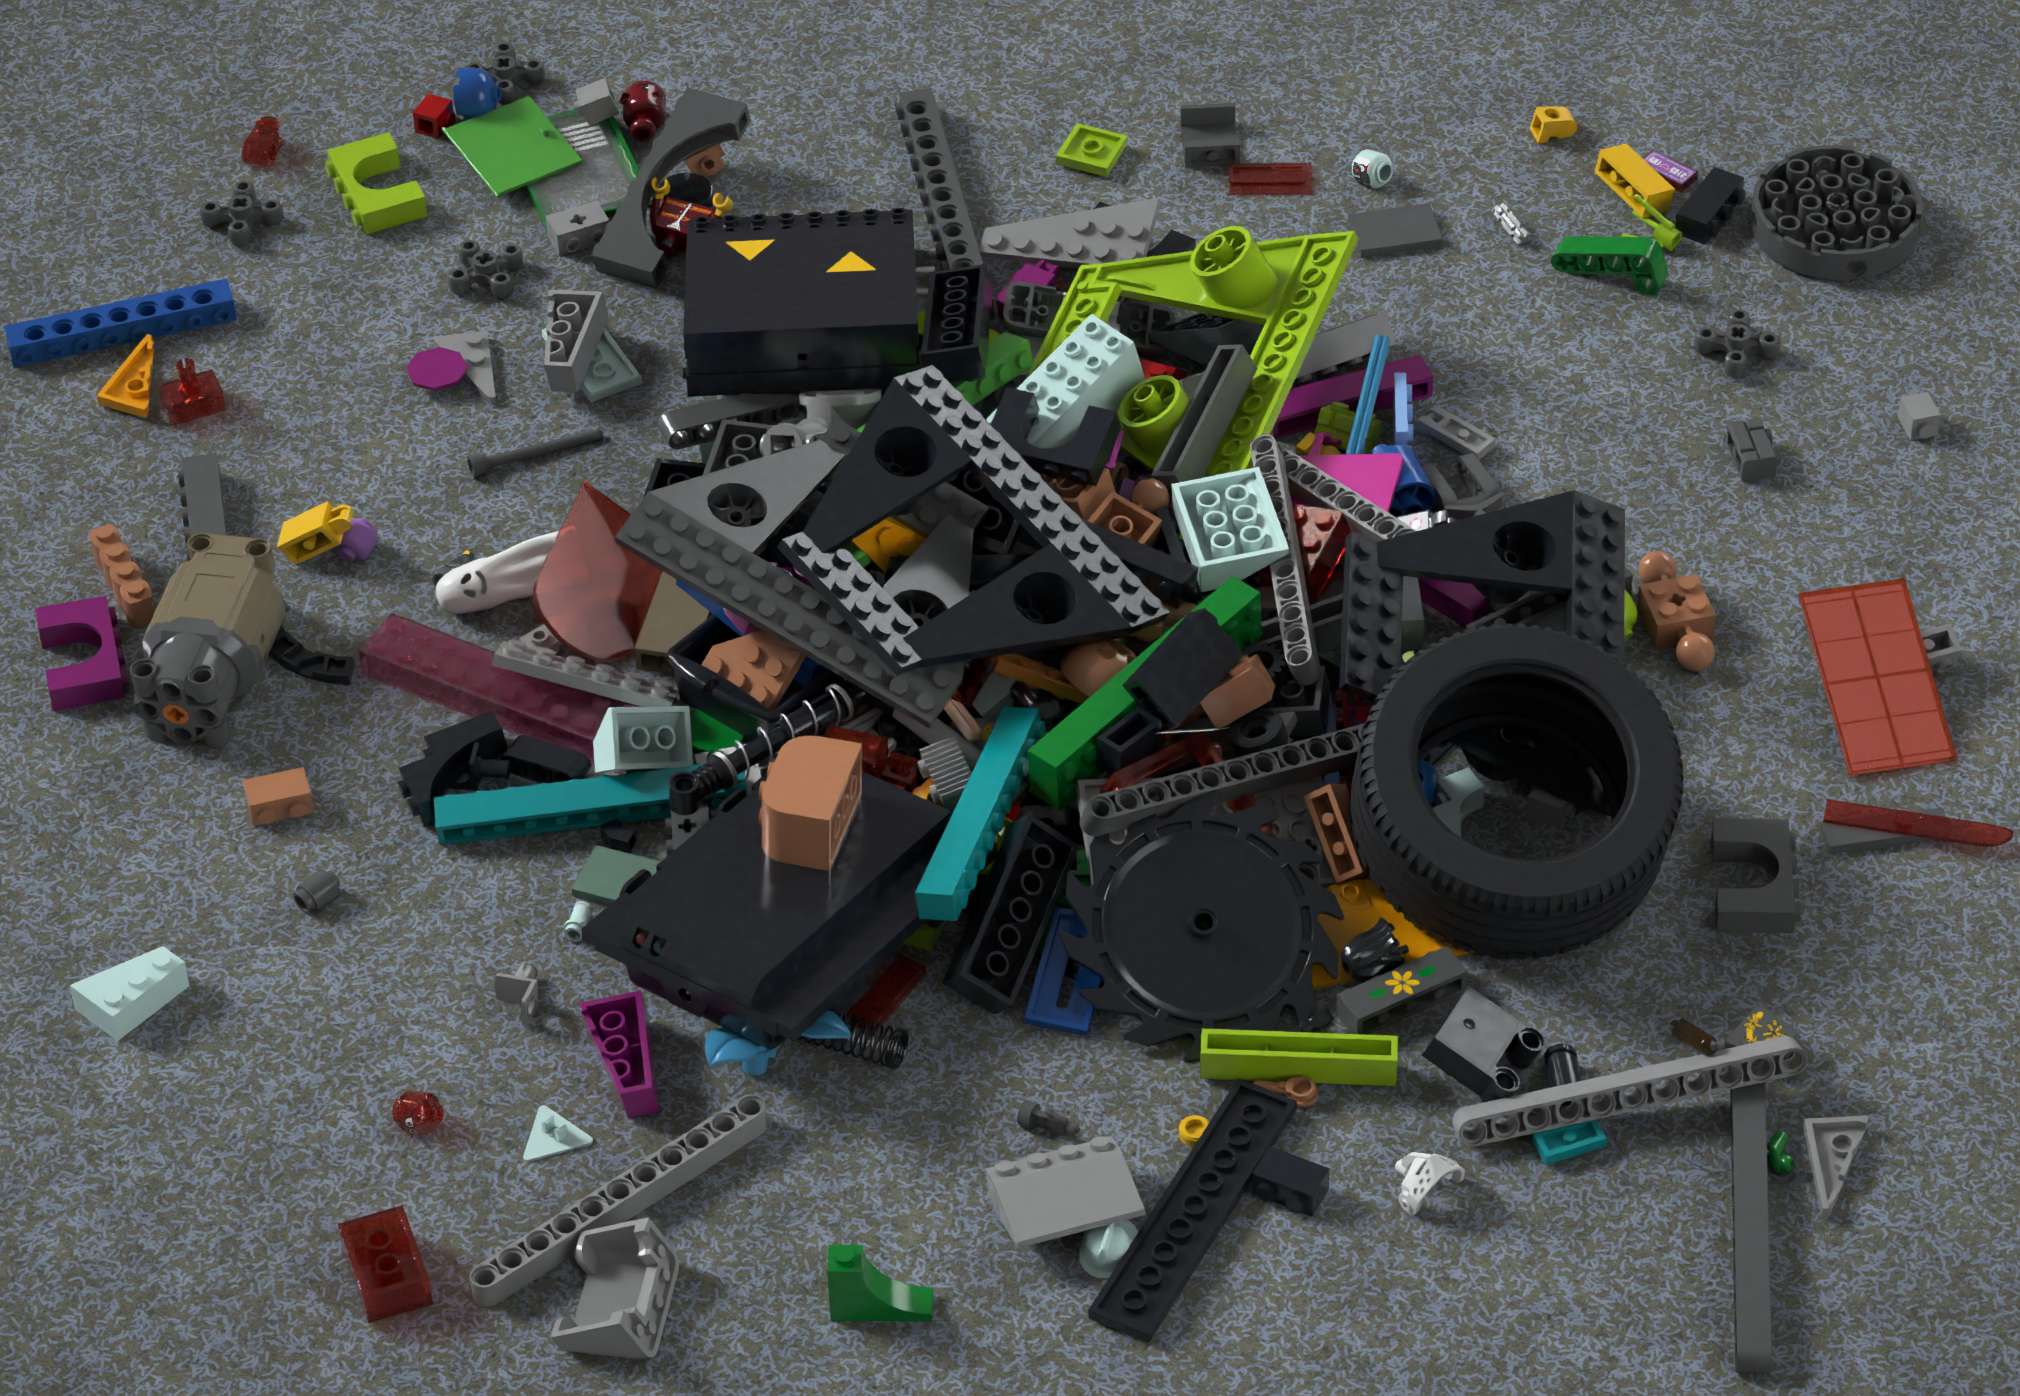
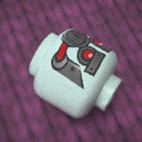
M1366 149L1361 151L1353 160L1352 175L1354 180L1362 185L1380 188L1393 175L1392 162L1386 154Z

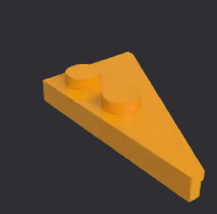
M146 334L97 394L99 405L143 418L148 417L155 347L152 335Z

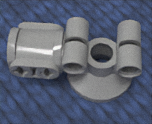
M867 388L809 391L799 394L800 404L807 409V419H803L797 425L782 423L774 425L767 430L760 441L762 457L820 440L836 418L854 429L860 428L868 422L875 410V406L882 399L881 390Z

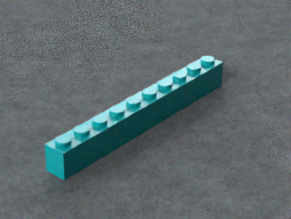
M1003 707L915 891L919 919L957 921L962 908H966L970 890L975 888L977 875L980 870L984 869L986 856L994 847L995 836L997 832L1002 830L1003 819L1006 813L1011 811L1014 795H1017L1020 791V782L1023 776L1028 774V750L1045 736V722L1041 721L1039 709Z
M704 764L434 797L435 826L439 845L596 827L615 818L621 823L671 817L668 785L670 777L682 771L692 772ZM745 771L737 775L738 780H742L745 777ZM746 780L737 783L736 787L728 791L720 790L701 802H708L709 810H716L720 803L737 789L745 791L747 795Z

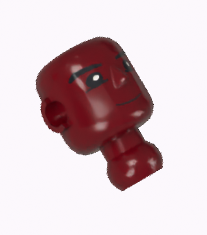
M638 81L630 85L622 93L619 103L623 105V120L626 126L630 128L632 137L639 142L650 141L654 137L656 130L666 121V95L663 89L651 81Z

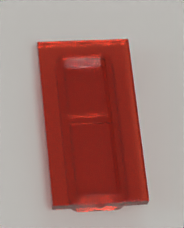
M1229 163V195L1312 194L1313 177L1311 163Z

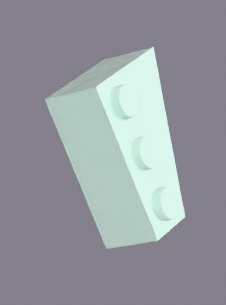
M162 946L71 984L70 989L75 1010L119 1041L189 987L185 962Z

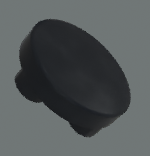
M685 172L666 178L670 184V191L664 196L663 200H666L667 197H672L709 208L713 205V186L706 177L696 173ZM665 179L661 182L658 188H662L664 186Z

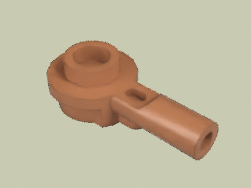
M1305 1076L1290 1078L1287 1082L1254 1080V1085L1296 1100L1297 1107L1310 1106L1318 1098L1316 1084L1312 1079Z

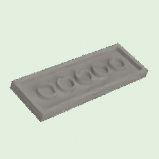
M510 639L509 642L504 641L495 652L492 665L641 707L674 706L679 694L678 689L673 688V684L663 680H656L655 683L643 680L644 676L634 672H626V675L614 672L615 669L605 664L592 666L585 664L584 659L576 656L563 658L556 656V652L548 648H538V650L527 648V644L519 640Z

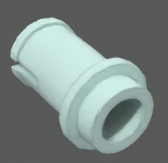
M584 901L575 903L571 917L565 922L563 927L567 939L574 942L582 940V928L589 923L594 911L589 903Z

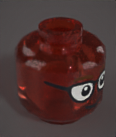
M408 1090L396 1099L392 1114L394 1121L402 1131L429 1134L441 1123L444 1109L434 1093Z

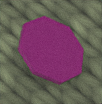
M442 347L416 353L406 367V371L414 386L432 391L458 385L468 370L460 352Z

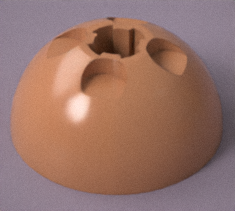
M1113 639L1082 642L1072 647L1060 661V668L1065 677L1077 689L1091 697L1137 658V655L1123 643Z

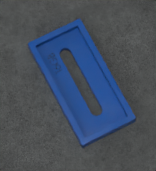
M1055 907L1024 1021L1028 1025L1087 1036L1095 1007L1083 998L1079 991L1080 989L1101 988L1103 980L1079 965L1068 1007L1059 1009L1056 1006L1069 961L1059 932L1064 931L1078 938L1086 937L1087 932L1073 910Z

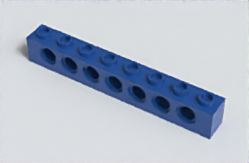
M226 278L4 326L13 368L142 341L146 334L152 335V338L234 321L237 318L233 296Z

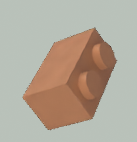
M304 767L243 780L246 801L253 826L270 824L274 821L302 817L306 814L314 813L311 792Z

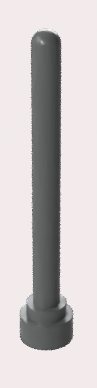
M595 429L488 457L486 454L481 455L480 453L468 455V468L473 478L484 476L485 472L490 471L492 467L599 441L603 438V432L600 429Z

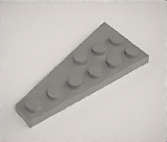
M1159 198L987 227L984 230L979 251L982 258L1035 264L1040 260H1045L1053 265L1080 268L1081 265L1144 258L1147 256L1161 203Z

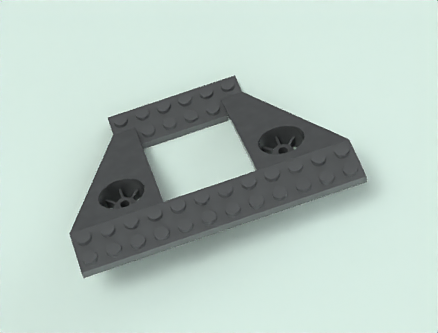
M837 418L820 440L649 491L616 534L614 543L929 729L962 683L964 661L916 668L896 676L818 591L758 556L766 549L769 540L828 478L829 482L832 483L860 436V431ZM947 482L942 483L923 495L914 510L907 515L890 516L926 538L882 587L904 612L909 611V616L918 627L930 621V615L936 617L969 596L973 534L989 512L987 505ZM726 505L729 506V508H727L725 511L719 509L720 507ZM749 509H752L757 515L750 516ZM915 611L925 612V614L915 613Z

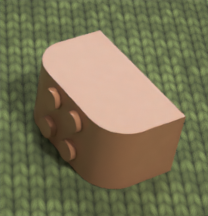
M801 736L789 740L781 747L775 762L769 763L767 780L761 782L758 793L759 800H762L758 823L762 825V848L766 855L781 863L826 871L830 870L862 793V743L820 736Z

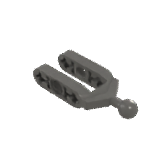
M1473 453L1457 457L1458 473L1463 483L1474 496L1465 499H1457L1452 488L1432 462L1421 464L1436 493L1437 500L1434 509L1437 512L1446 510L1448 518L1453 517L1455 520H1462L1496 511L1503 507L1502 496L1499 493L1495 480Z

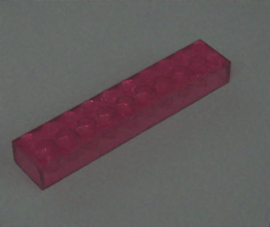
M391 613L358 650L363 676L472 718L493 710L503 730L519 736L525 735L579 751L586 755L591 764L594 765L593 741L609 707H638L623 701L493 666L494 651Z

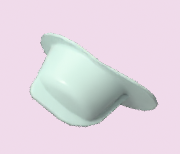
M1128 1220L1086 1230L1080 1248L1079 1261L1082 1268L1091 1276L1109 1278L1138 1234L1135 1225Z

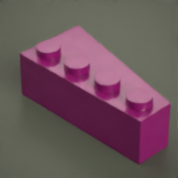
M642 991L578 1003L586 1029L628 1119L659 1113L660 1106L650 1019Z

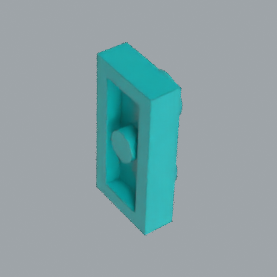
M1596 1119L1541 1131L1532 1135V1143L1545 1165L1604 1148L1607 1142V1138Z

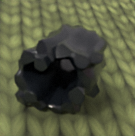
M1015 680L1012 683L1009 691L1011 692L1010 698L1013 700V707L1039 709L1041 721L1045 722V733L1050 732L1067 717V703L1065 700L1058 699L1051 692L1041 688L1032 689L1025 685L1023 681Z
M1380 917L1373 928L1354 937L1344 946L1341 952V964L1347 975L1354 980L1366 982L1374 976L1382 975L1405 963L1404 955L1409 952V948L1407 945L1398 947L1400 942L1391 933L1395 930L1393 924L1387 923L1385 919Z

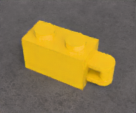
M327 501L283 522L277 548L294 564H300L340 545L343 533L351 527L354 509L345 504L334 507Z

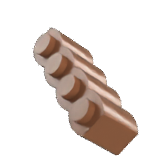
M107 524L90 530L89 537L95 565L103 572L106 585L113 590L116 603L124 609L126 621L134 628L150 624L155 613L151 588L142 579L141 570L132 561L130 550L122 543L118 529L112 524Z

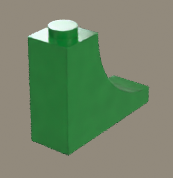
M829 1245L827 1277L831 1321H932L933 1287L909 1285L889 1278L869 1262L864 1253L863 1245Z

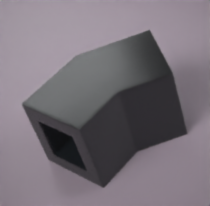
M617 818L600 826L601 838L610 849L630 854L637 841L634 828L623 826Z

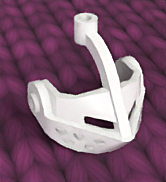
M1411 1152L1403 1159L1397 1161L1395 1165V1170L1405 1176L1402 1182V1193L1398 1196L1399 1203L1410 1215H1414L1419 1211L1421 1202L1428 1191L1442 1177L1451 1179L1454 1183L1458 1184L1464 1179L1465 1170L1455 1160L1442 1155ZM1426 1163L1419 1176L1416 1175L1423 1164Z

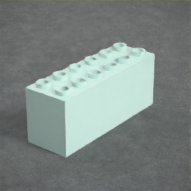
M1091 314L1017 388L1018 390L1034 393L1040 409L1027 441L1039 448L1059 447L1075 436L1089 405L1117 411L1125 395L1138 383L1146 380L1134 342ZM997 409L986 419L989 424H991Z

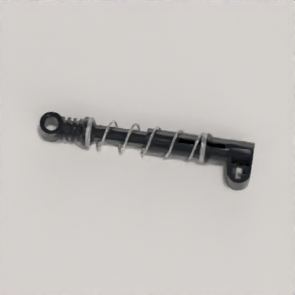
M848 680L843 683L835 682L826 687L825 693L810 702L803 700V706L787 716L781 713L780 720L776 721L773 724L772 730L767 733L763 728L758 727L759 737L743 746L739 741L735 740L736 751L726 756L721 752H715L707 758L704 765L694 769L692 772L682 771L673 774L668 781L670 809L674 813L683 816L695 813L699 810L701 801L720 790L728 791L736 787L737 783L747 780L750 767L753 766L758 769L768 768L769 763L772 762L773 754H778L781 747L789 740L801 736H817L818 732L825 728L834 729L838 726L841 719L848 721L857 714V709L869 702H872L890 717H893L895 708ZM770 756L767 765L761 767L755 765ZM747 770L746 776L742 780H738L737 775Z

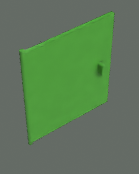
M530 96L494 109L484 115L476 116L448 128H442L443 132L497 198L583 163L580 156Z

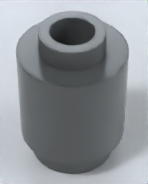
M320 869L297 886L296 892L293 893V900L304 913L317 912L340 894V881L332 871L327 872Z

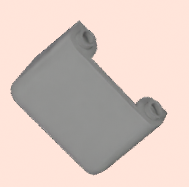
M649 1217L581 1231L574 1256L577 1264L581 1266L587 1276L574 1321L566 1316L556 1320L551 1338L563 1351L638 1360L653 1358L656 1356L679 1271V1259L676 1251Z

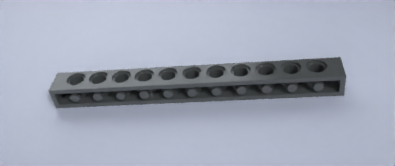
M932 88L900 92V104L895 105L897 120H903L900 121L902 137H907L905 138L906 151L908 155L912 154L910 156L912 172L917 171L915 173L917 189H922L920 190L922 207L927 206L925 208L927 224H932L930 226L932 242H938L935 244L937 259L943 260L940 262L941 271L982 265L983 261ZM992 295V306H991V317H990V320H993V319H994V299H993V295Z

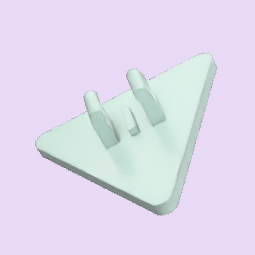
M542 1105L538 1109L523 1160L531 1162L585 1147L593 1143V1138L547 1106Z

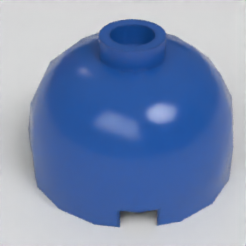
M459 68L455 76L460 77L459 85H454L453 94L457 115H463L461 121L463 122L494 110L497 102L501 100V88L496 85L495 79L489 72L481 68Z

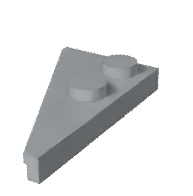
M488 331L433 337L435 348L442 347L460 352L468 368L463 378L469 384H474L484 400L489 401L491 405L497 404Z
M1868 1115L1804 1119L1803 1129L1821 1217H1830L1867 1129Z

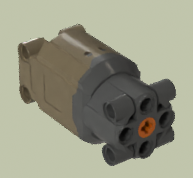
M197 533L187 541L191 560L182 563L171 576L144 635L142 647L145 659L135 661L130 666L129 671L136 692L134 711L138 717L142 718L148 739L154 742H162L170 738L175 743L183 746L191 745L193 742H199L204 739L206 746L217 749L226 746L231 741V733L225 715L231 700H235L248 693L257 682L283 622L286 609L280 587L270 581L275 572V561L271 544L268 540Z

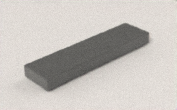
M1943 808L1821 824V834L1829 854L1951 838L1952 832Z

